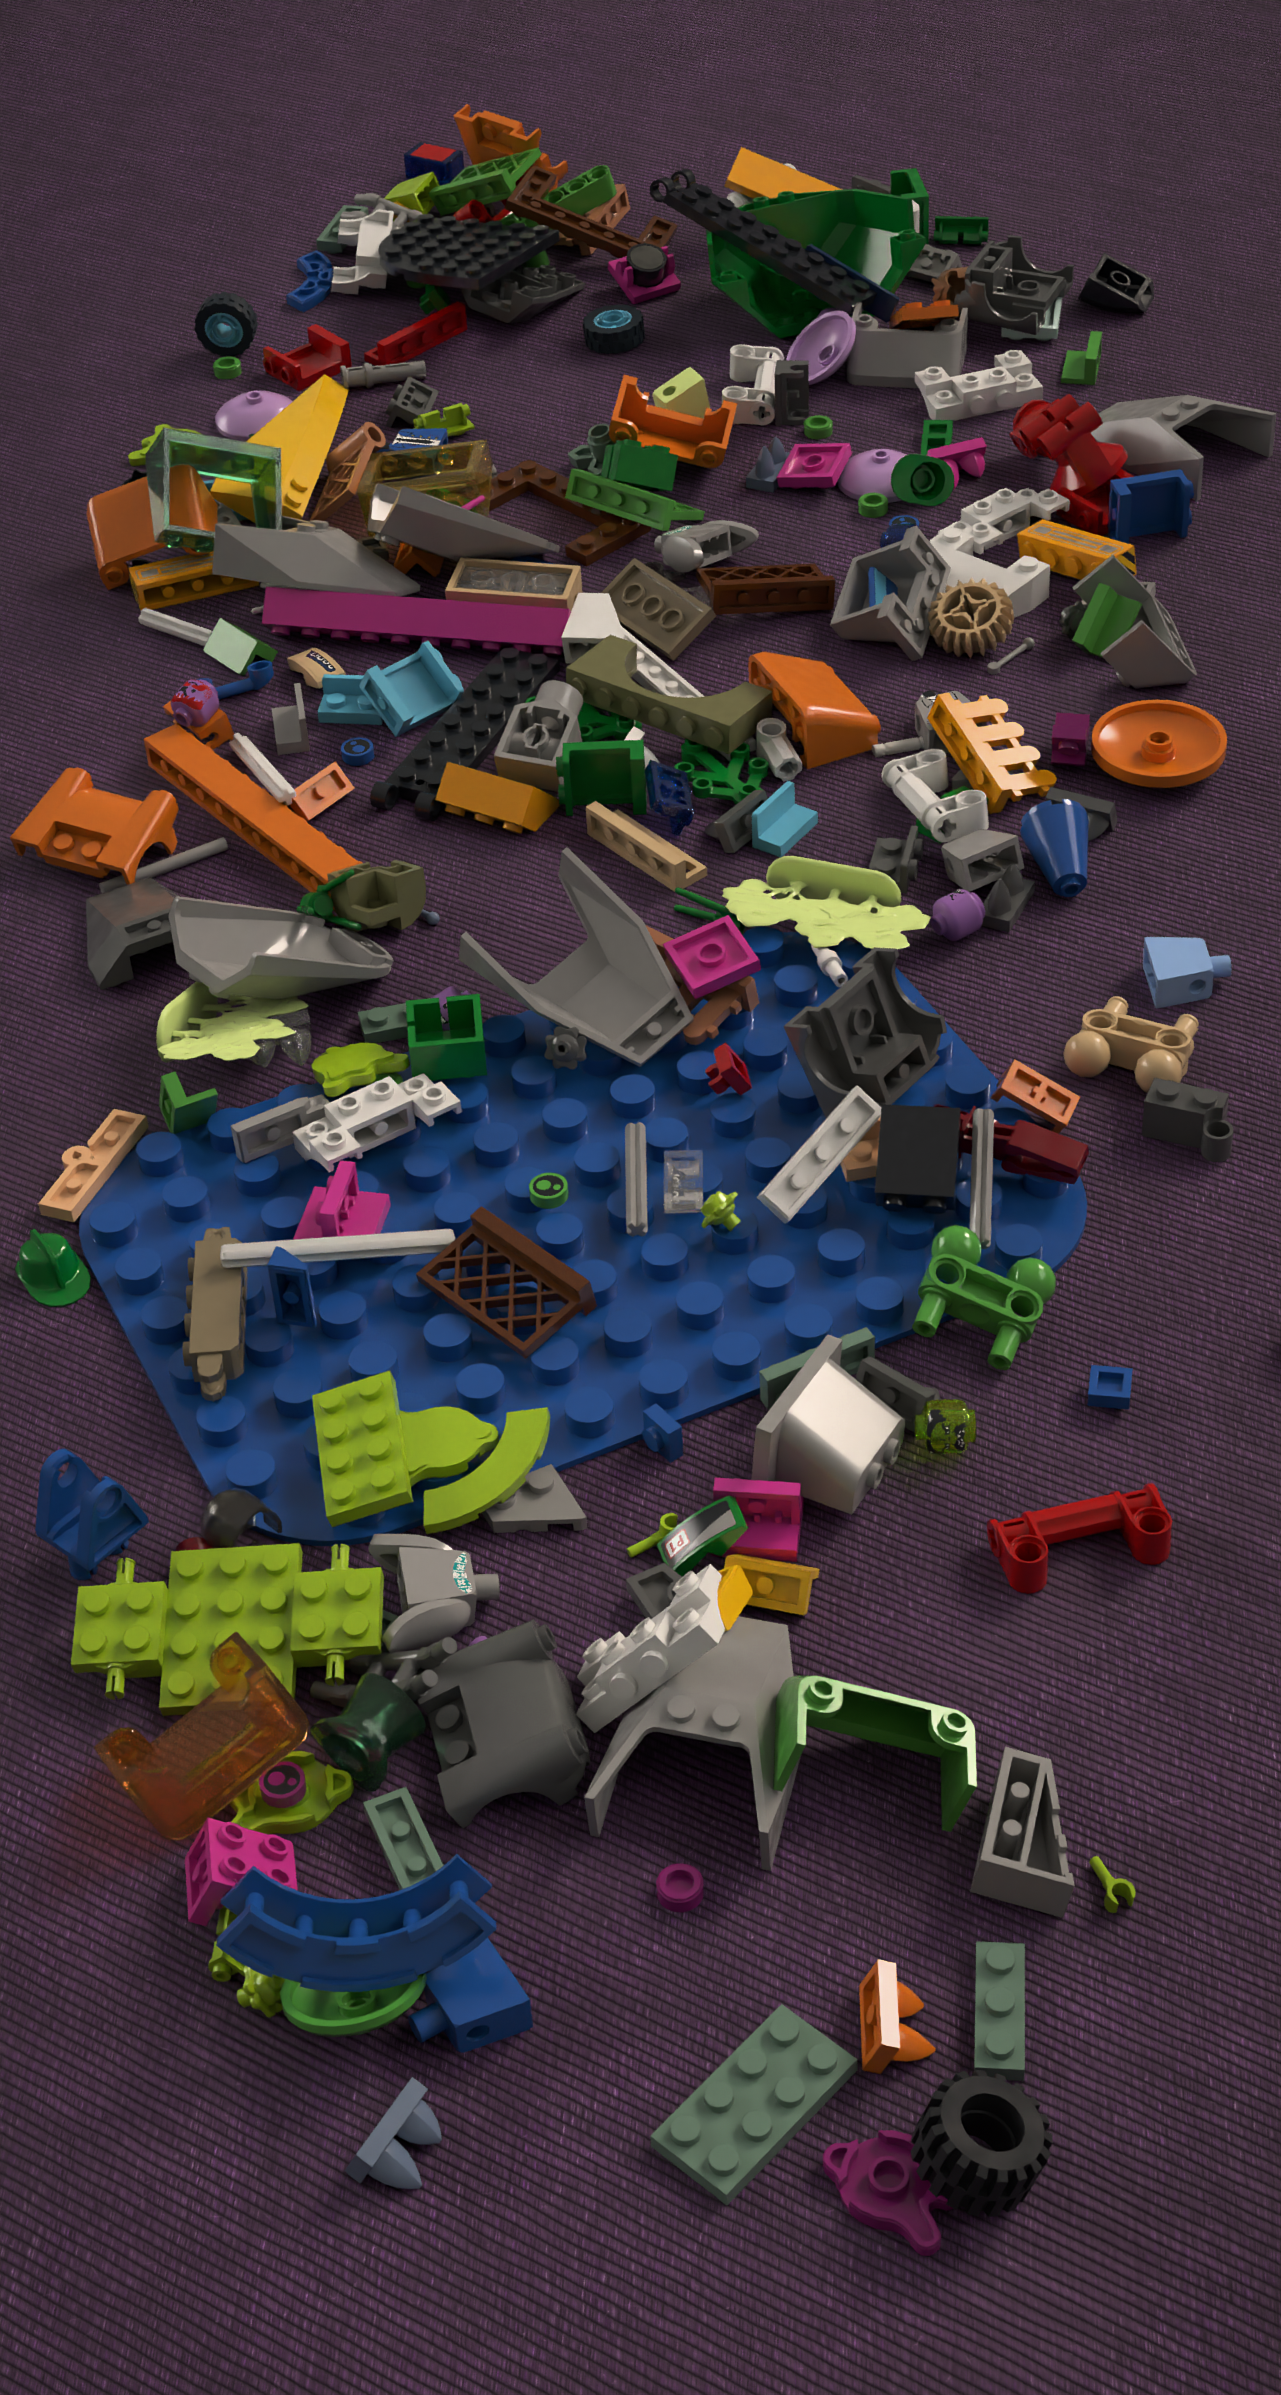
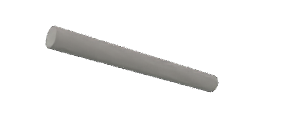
M222 837L139 868L136 871L135 882L149 877H157L228 850V844L225 838ZM123 875L99 883L101 893L127 885Z

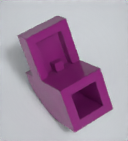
M1056 712L1055 725L1052 728L1051 765L1085 767L1090 733V715Z

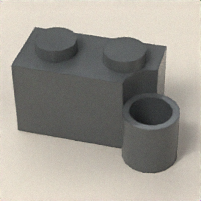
M1154 1078L1144 1100L1142 1136L1200 1148L1201 1154L1206 1160L1223 1162L1231 1156L1234 1130L1233 1126L1227 1122L1229 1094L1208 1088L1177 1083L1171 1080Z

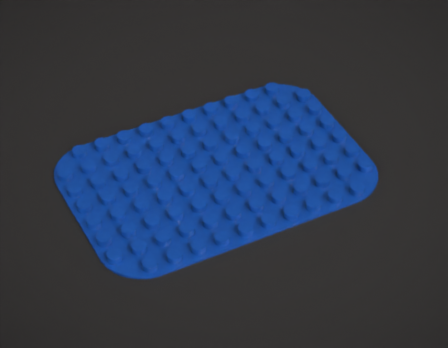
M759 926L751 928L743 934V937L760 960L761 970L749 975L755 979L759 1004L751 1012L742 1008L737 1015L731 1013L718 1026L719 1034L714 1039L707 1037L702 1043L691 1045L686 1042L682 1030L641 1067L587 1040L585 1046L587 1058L584 1061H578L576 1069L567 1067L557 1069L553 1066V1059L549 1060L545 1057L547 1049L545 1038L550 1034L554 1035V1029L559 1025L537 1015L531 1010L516 1015H497L483 1023L487 1075L432 1081L434 1084L442 1081L461 1101V1113L456 1114L453 1110L433 1118L434 1125L430 1127L414 1115L416 1129L363 1152V1157L360 1159L354 1156L340 1160L355 1162L359 1191L389 1194L391 1206L380 1233L451 1229L456 1240L473 1225L470 1215L482 1206L590 1281L597 1307L587 1316L578 1312L526 1359L418 1281L416 1273L439 1253L305 1263L309 1269L317 1319L316 1328L277 1323L268 1266L247 1267L244 1373L236 1379L227 1380L226 1393L222 1399L213 1402L205 1400L204 1397L202 1398L201 1382H194L192 1367L185 1366L183 1360V1342L190 1341V1337H186L184 1325L185 1313H191V1309L187 1307L186 1286L193 1285V1281L189 1280L188 1258L195 1255V1241L203 1240L206 1229H220L222 1227H230L231 1238H236L242 1243L293 1240L314 1187H326L329 1176L335 1175L340 1162L333 1163L334 1171L328 1172L324 1166L313 1159L305 1161L297 1152L293 1143L242 1163L236 1156L231 1125L298 1098H311L322 1094L329 1102H332L364 1088L366 1085L351 1087L339 1096L327 1097L320 1083L312 1085L296 1084L282 1090L277 1097L242 1109H221L212 1114L206 1124L176 1134L155 1132L143 1137L138 1142L136 1149L126 1155L81 1213L79 1237L83 1255L93 1276L214 1500L238 1522L268 1537L312 1546L354 1545L371 1542L374 1534H399L423 1525L424 1491L446 1486L467 1476L477 1469L491 1455L494 1449L484 1453L480 1458L476 1455L475 1458L468 1462V1470L459 1475L444 1478L432 1477L419 1481L411 1487L413 1502L332 1527L326 1517L312 1395L390 1370L396 1382L399 1409L401 1411L418 1412L433 1407L445 1406L460 1408L468 1411L479 1420L494 1425L498 1430L499 1441L506 1423V1412L548 1407L550 1429L547 1443L540 1460H536L529 1472L550 1464L553 1465L557 1472L642 1440V1432L644 1430L643 1411L654 1404L659 1405L676 1422L683 1424L760 1394V1370L818 1347L827 1334L840 1338L843 1335L867 1327L875 1336V1349L915 1334L916 1332L913 1330L912 1325L922 1303L918 1295V1289L932 1258L931 1248L933 1239L942 1229L949 1226L959 1225L970 1229L972 1155L963 1153L961 1159L958 1158L955 1210H946L945 1213L941 1214L927 1213L922 1208H907L905 1211L893 1212L885 1210L883 1206H876V1177L846 1182L840 1164L786 1224L757 1198L826 1119L783 1026L806 1006H820L840 988L818 966L817 956L808 941L809 937L802 936L799 932H780L773 927ZM845 939L839 945L828 947L829 950L835 951L842 961V969L847 975L848 980L855 975L852 966L872 950L871 948H865L861 943H854ZM895 967L899 986L908 999L924 1011L938 1014L902 972ZM702 999L691 1011V1014L695 1016L708 1001ZM947 1023V1033L941 1034L940 1044L936 1052L940 1057L938 1061L891 1104L926 1107L940 1104L950 1108H960L961 1111L968 1113L971 1112L973 1106H976V1109H991L994 1112V1119L1000 1124L1014 1126L1017 1120H1024L1038 1125L1021 1105L1004 1095L998 1102L990 1098L998 1088L996 1086L998 1080ZM725 1042L747 1067L752 1089L742 1095H739L731 1086L725 1092L716 1094L708 1084L711 1079L705 1073V1070L710 1065L717 1063L713 1050ZM408 1051V1052H405V1053H402V1054H407L408 1057H409V1061H410L409 1051ZM411 1063L406 1070L397 1072L402 1076L403 1082L412 1078ZM630 1122L633 1124L641 1122L646 1128L648 1232L644 1236L636 1235L632 1237L627 1233L625 1127ZM993 1158L991 1245L987 1249H981V1259L977 1266L1006 1278L1008 1270L1014 1263L1031 1257L1044 1261L1052 1268L1053 1272H1056L1071 1257L1084 1233L1087 1217V1199L1080 1176L1075 1184H1068L1029 1174H1014L1004 1171L1001 1167L1002 1161ZM672 1166H674L675 1170L686 1175V1181L678 1183L685 1190L682 1210L672 1209ZM543 1173L562 1175L568 1183L569 1196L567 1201L553 1209H543L535 1206L530 1200V1181L535 1176ZM718 1191L726 1195L733 1192L738 1193L734 1201L735 1209L733 1213L741 1221L731 1231L723 1224H711L705 1228L701 1226L705 1216L700 1209L703 1207L704 1202ZM474 1241L463 1251V1256L483 1254V1246ZM507 1263L490 1264L489 1275L510 1273V1265ZM483 1265L462 1267V1278L482 1276ZM455 1268L442 1269L433 1278L438 1281L454 1279ZM939 1279L941 1282L948 1284L946 1281ZM534 1282L516 1283V1294L537 1292V1284ZM509 1284L489 1286L488 1297L509 1295ZM482 1287L461 1289V1298L464 1300L481 1298ZM561 1301L544 1302L543 1314L558 1312L566 1304ZM537 1303L516 1305L515 1317L536 1315ZM509 1306L488 1308L487 1316L490 1319L508 1318ZM944 1313L940 1323L956 1317ZM536 1326L515 1328V1337L525 1342L536 1332Z

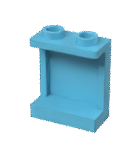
M429 641L422 643L416 653L383 670H380L377 665L368 669L359 685L395 737L447 711L457 699L461 698L464 692L460 679L450 671L441 653L434 649Z

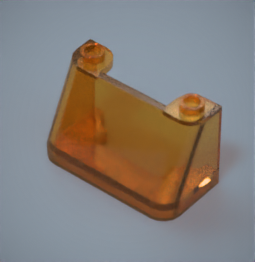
M237 1631L218 1645L210 1658V1670L221 1686L154 1741L149 1743L138 1730L124 1727L111 1732L93 1747L120 1786L157 1831L166 1839L175 1841L192 1835L205 1823L207 1817L212 1818L301 1745L309 1732V1720L304 1711L268 1665Z

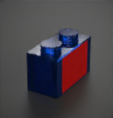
M419 142L404 154L407 179H413L433 171L441 186L451 183L464 169L463 151Z

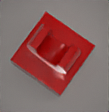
M725 1042L714 1049L717 1063L710 1065L705 1070V1073L711 1079L708 1084L716 1094H721L731 1086L739 1095H742L752 1089L746 1064Z

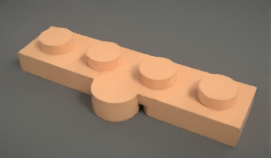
M113 1109L88 1140V1147L74 1146L67 1149L62 1155L65 1171L38 1203L41 1215L75 1222L148 1129L146 1116Z

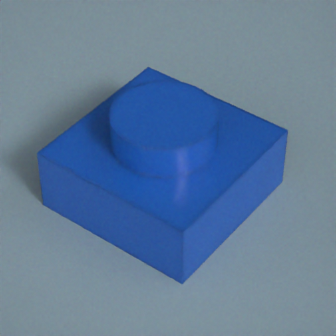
M1091 1365L1087 1406L1129 1410L1133 1368Z
M657 1404L643 1411L644 1430L642 1435L646 1445L653 1452L658 1451L670 1463L683 1456L682 1426Z

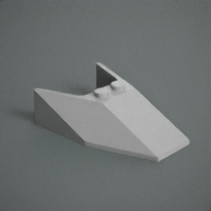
M1191 395L1117 402L1098 413L1103 425L1091 432L1096 442L1121 444L1128 454L1123 467L1138 476L1181 469L1186 478L1193 483L1194 497L1192 500L1198 501L1201 499L1204 456L1174 431L1184 425L1201 428L1269 458L1273 455L1276 413Z
M267 513L266 528L215 524L212 574L295 588L402 597L420 591L418 583L341 529L330 527L327 521L311 520L308 522Z
M566 847L561 853L558 877L587 933L588 939L535 984H526L512 977L467 932L463 933L460 938L459 961L537 1015L566 1029L576 1027L579 1029V1036H585L588 1041L641 1067L692 1023L694 1018L643 920Z
M738 1616L731 1629L723 1633L715 1647L625 1712L584 1797L590 1836H600L618 1772L647 1734L660 1732L745 1749L750 1755L759 1829L761 1864L763 1870L771 1871L800 1761L799 1758L783 1791L773 1790L776 1696L783 1682L793 1676L788 1625Z

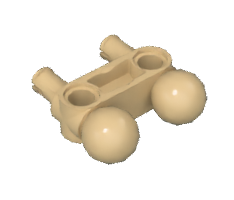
M1114 996L1108 1000L1104 1009L1091 1010L1083 1015L1082 1029L1067 1041L1064 1049L1065 1064L1072 1073L1080 1077L1092 1078L1103 1072L1108 1067V1064L1134 1070L1136 1083L1144 1092L1148 1093L1154 1078L1171 1080L1177 1083L1181 1082L1182 1076L1187 1073L1188 1061L1194 1050L1192 1038L1198 1031L1199 1023L1190 1014L1180 1015L1174 1027L1126 1015L1128 1012L1127 1001L1119 996Z

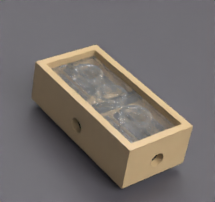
M460 557L445 590L446 600L563 608L572 611L578 593H582L581 566Z

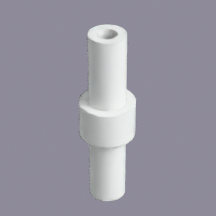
M811 945L812 950L817 956V964L822 972L830 976L837 987L843 986L848 981V977L842 969V961L836 952L829 950L828 947L814 948Z

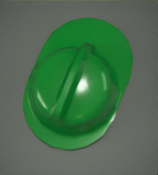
M908 454L895 464L891 474V486L895 495L905 502L924 506H936L943 503L951 495L954 488V474L952 468L939 458L921 454Z
M36 1229L30 1230V1239L21 1246L19 1261L15 1268L18 1278L29 1294L38 1303L49 1307L67 1306L83 1298L90 1288L91 1277L88 1269L76 1252L72 1250L68 1241L60 1234H39Z

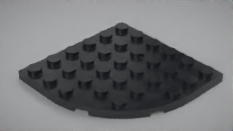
M422 214L413 222L404 223V227L390 231V235L379 245V261L381 267L393 276H398L399 273L404 274V279L407 281L480 290L559 242L560 236L559 230H551L545 225L531 228L525 227L523 223L502 225L501 221L481 223L475 218L461 221L456 220L454 216L433 218L432 214Z

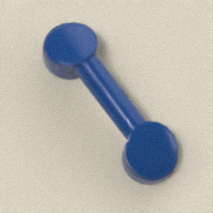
M257 661L248 665L249 678L215 688L218 692V699L221 700L251 690H258L267 685L274 675L272 662ZM200 678L201 680L208 681L210 684L213 685V682H212L211 679H209V678Z

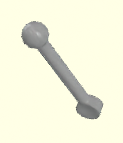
M1029 637L1025 638L1021 646L998 662L989 663L987 665V672L992 675L998 674L1000 667L1023 651L1033 649L1035 646L1034 640Z

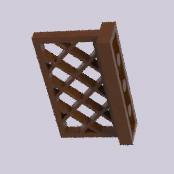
M816 564L696 569V579L709 597L710 607L716 615L834 609L836 580L832 575L824 576Z
M482 1206L470 1215L473 1225L416 1273L417 1279L421 1284L525 1359L578 1312L587 1316L597 1307L589 1280ZM474 1241L483 1246V1254L463 1256V1251ZM507 1263L510 1265V1273L489 1275L490 1264ZM483 1265L482 1276L462 1278V1267ZM455 1268L454 1279L438 1281L433 1278L442 1269ZM534 1282L537 1284V1292L516 1294V1283ZM509 1284V1295L488 1297L489 1286ZM482 1287L481 1298L468 1300L461 1298V1289ZM561 1301L566 1304L558 1312L543 1314L544 1302ZM537 1303L536 1315L515 1317L516 1305ZM509 1306L508 1318L490 1319L487 1316L488 1308ZM536 1326V1332L525 1342L515 1337V1328Z

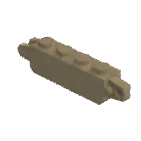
M230 1227L206 1229L203 1240L195 1241L194 1257L188 1258L189 1280L193 1281V1285L186 1286L187 1307L191 1309V1313H185L184 1325L186 1337H190V1341L183 1342V1360L185 1366L192 1367L194 1382H201L202 1398L204 1397L205 1400L213 1402L225 1396L227 1380L236 1379L244 1373L248 1270L247 1267H222L220 1260L221 1246L224 1244L242 1243L236 1238H231Z

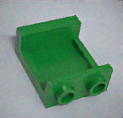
M917 169L891 171L890 195L912 198L919 205V234L926 237V244H928L929 195Z
M644 740L563 743L562 756L556 757L557 777H563L564 784H558L559 805L565 804L566 816H573L574 806L590 805L595 801L600 804L633 803V815H647Z

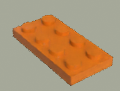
M950 300L934 301L933 304L927 307H922V302L906 303L899 311H896V314L890 317L889 328L934 327L943 319L957 318L959 316L958 304L951 305Z

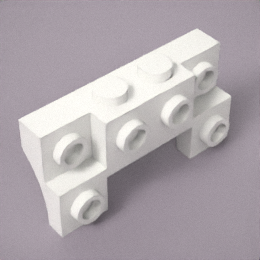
M377 209L372 214L363 218L340 219L338 243L349 246L357 245L356 266L334 267L332 292L358 294L359 286L386 288L388 272L380 265L378 248L380 243L392 231L394 211Z
M1009 350L1005 354L995 355L994 366L996 368L949 377L942 367H928L924 371L915 372V383L923 395L929 417L932 420L955 421L1021 407L1032 400H1043V386L1032 374V362L1021 350Z
M1004 488L961 509V520L954 522L948 527L958 528L962 532L974 536L973 551L982 554L984 550L997 544L1000 545L1003 541L1030 526V516H1036L1049 521L1051 520L1052 512L1058 509H1062L1065 512L1069 511L1070 500L1049 488L1040 493H1036L1029 488L1014 493L1012 490Z
M424 1073L400 1084H397L388 1076L324 1105V1118L292 1132L294 1146L305 1161L313 1159L324 1166L328 1172L334 1171L333 1163L347 1157L352 1158L355 1156L357 1159L363 1157V1152L416 1129L414 1115L430 1127L434 1125L433 1118L450 1110H453L456 1114L461 1113V1101L442 1081L434 1084Z
M711 1564L697 1574L693 1571L686 1573L673 1587L676 1595L670 1606L654 1618L650 1619L648 1617L641 1621L628 1637H625L619 1631L607 1641L599 1638L584 1652L582 1657L586 1661L577 1678L586 1686L581 1693L585 1698L576 1715L594 1733L719 1643L725 1631L718 1607V1587L722 1575Z

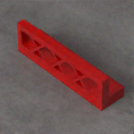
M457 301L377 342V347L364 353L365 361L375 366L404 363L466 331L465 304Z

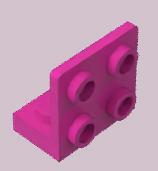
M207 1817L185 1856L188 1922L207 1926L215 1910L223 1908L224 1905L221 1904V1899L252 1866H255L277 1882L298 1891L293 1843L277 1835L264 1834L243 1828L236 1823L223 1822Z

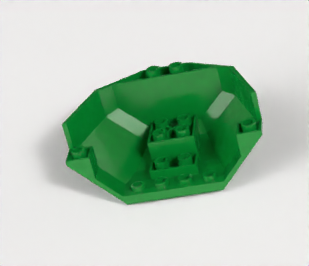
M861 189L805 193L784 191L778 193V197L771 199L768 197H757L753 199V203L737 207L741 211L754 214L757 218L756 220L777 228L779 234L784 237L798 241L804 249L810 244L814 245L893 294L927 243L926 237L917 233L914 229L912 198ZM706 229L712 284L778 338L800 334L807 325L817 318L821 311L826 308H835ZM866 310L862 311V314L874 316Z

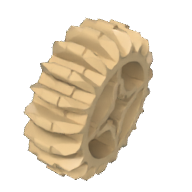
M971 577L968 583L963 584L958 579L956 587L947 585L946 593H937L936 601L931 602L930 612H928L930 634L935 639L938 647H943L947 654L954 651L959 658L963 653H967L971 658L973 653L980 652L984 656L986 649L990 648L996 651L997 643H1005L1006 635L1011 634L1012 624L1014 623L1012 601L1007 597L1004 588L999 589L995 582L988 585L983 578L979 583H975Z

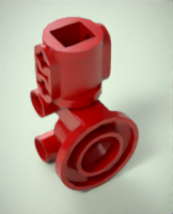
M1067 394L1062 399L1057 398L1052 403L1044 400H1032L1025 403L1017 411L1013 420V431L1009 433L1012 442L1024 456L1033 460L1037 456L1042 455L1052 461L1055 460L1058 468L1050 490L1057 492L1059 488L1065 487L1080 497L1109 480L1121 469L1128 457L1121 444L1096 442L1091 432L1103 425L1100 415L1089 402L1080 407L1070 394Z

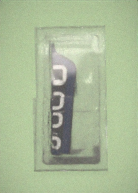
M664 1151V1213H702L700 1209L703 1207V1151Z

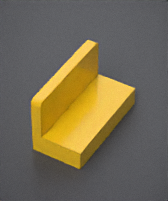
M742 1554L726 1556L724 1569L740 1565L752 1588L753 1594L746 1605L799 1615L807 1614L812 1580L818 1578V1568Z

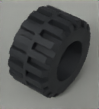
M974 2070L971 2077L965 2071L959 2072L954 2075L952 2080L946 2078L940 2083L912 2134L911 2143L914 2144V2147L911 2150L913 2162L920 2164L916 2172L921 2181L928 2180L931 2183L928 2190L935 2197L939 2195L944 2196L948 2199L946 2205L955 2210L958 2206L964 2207L969 2215L978 2216L980 2211H984L988 2217L998 2216L1002 2209L1008 2213L1016 2209L1019 2202L1024 2201L1051 2154L1049 2149L1053 2144L1052 2134L1047 2131L1050 2125L1047 2115L1038 2112L1041 2106L1034 2097L1028 2098L1023 2093L1025 2088L1018 2083H1015L1013 2086L1005 2082V2076L995 2073L994 2077H988L983 2070ZM969 2135L982 2139L987 2144H989L994 2151L988 2150L978 2145L969 2137Z

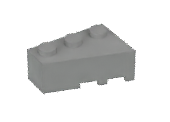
M1005 1747L994 1780L970 1892L1063 1918L1075 1885L1073 1874L1069 1873L1065 1853L1067 1842L1065 1834H1062L1059 1821L1060 1805L1051 1759Z

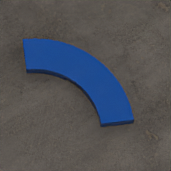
M317 250L296 259L297 268L305 273L307 280L296 290L286 295L287 304L301 312L315 307L331 292L333 281L332 264L324 254Z

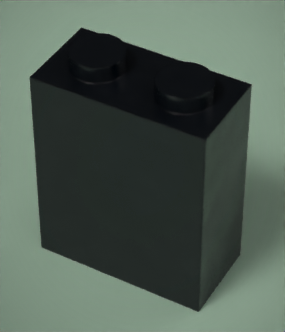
M881 1105L875 1184L876 1206H883L885 1210L893 1212L905 1211L907 1208H922L924 1212L931 1214L945 1213L946 1210H955L961 1127L960 1108Z

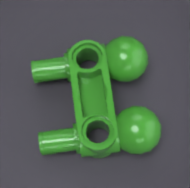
M959 1225L946 1227L933 1239L931 1248L932 1258L918 1289V1295L922 1303L912 1328L921 1336L933 1337L943 1314L947 1313L997 1335L987 1361L996 1369L1008 1370L1019 1344L1027 1342L1031 1338L1036 1323L1043 1312V1305L1054 1295L1056 1276L1048 1264L1040 1259L1031 1257L1014 1263L1008 1270L1006 1278L977 1266L981 1259V1242L976 1233L967 1227ZM939 1279L946 1281L948 1284L941 1282ZM1014 1312L1021 1314L1023 1317L1018 1316Z

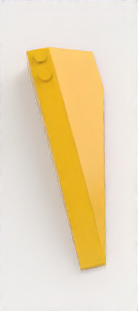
M324 374L223 461L210 490L213 499L223 503L263 528H266L267 513L301 520L330 449L349 389L344 388L342 384Z

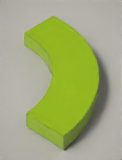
M548 1407L506 1412V1423L499 1443L491 1455L477 1469L456 1482L424 1491V1528L426 1534L456 1528L478 1519L479 1513L487 1510L497 1502L504 1503L525 1483V1476L536 1460H540L547 1443L550 1429Z

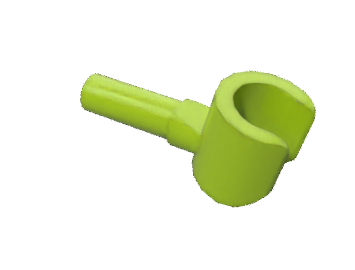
M675 1513L663 1515L660 1519L659 1531L628 1547L627 1552L632 1558L657 1546L677 1526L678 1515Z
M1098 1856L1091 1858L1089 1864L1106 1890L1104 1898L1105 1909L1111 1913L1117 1912L1118 1901L1113 1895L1123 1896L1127 1900L1128 1905L1132 1907L1136 1892L1132 1883L1126 1879H1115Z

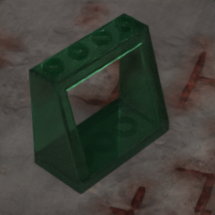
M170 428L162 429L146 453V473L154 542L163 543L170 548L187 547L194 548L197 552L201 553L214 552L215 532L170 525V467L181 464L194 467L199 475L250 483L256 528L282 530L281 448Z

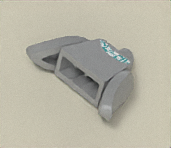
M717 520L702 525L682 526L666 532L655 539L654 547L658 554H662L665 565L678 572H689L747 549L757 541L759 533L753 527L742 523Z
M374 1534L368 1547L370 1554L383 1567L397 1574L402 1614L387 1628L382 1638L390 1653L429 1647L445 1637H452L464 1627L470 1626L475 1622L476 1601L499 1599L498 1574L473 1575L470 1554L466 1551L453 1550L435 1538L422 1535Z

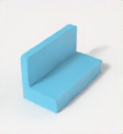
M787 781L752 813L753 848L782 857L818 823L817 811L795 804V784L793 782Z

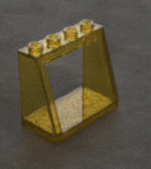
M487 439L372 453L358 485L357 492L366 528H368L371 498L378 483L396 490H400L402 486L459 507L483 495L485 500L470 509V511L488 517L493 463ZM465 471L462 474L383 483V480ZM367 530L369 537L375 536L376 533Z

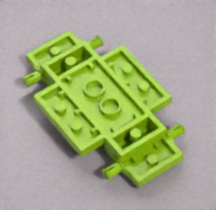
M300 1543L171 1551L168 1588L165 1581L134 1582L135 1561L131 1558H125L124 1562L123 1558L117 1560L116 1582L108 1585L78 1587L71 1666L75 1673L99 1672L106 1674L105 1696L115 1700V1694L118 1699L124 1697L125 1678L161 1676L159 1709L163 1716L295 1708L297 1668L327 1666L325 1683L335 1686L336 1680L337 1685L340 1686L344 1684L345 1660L359 1655L381 1654L384 1574L381 1567L348 1568L350 1547L345 1544H340V1549L338 1544L331 1547L332 1560L330 1569L313 1572H302L303 1551Z

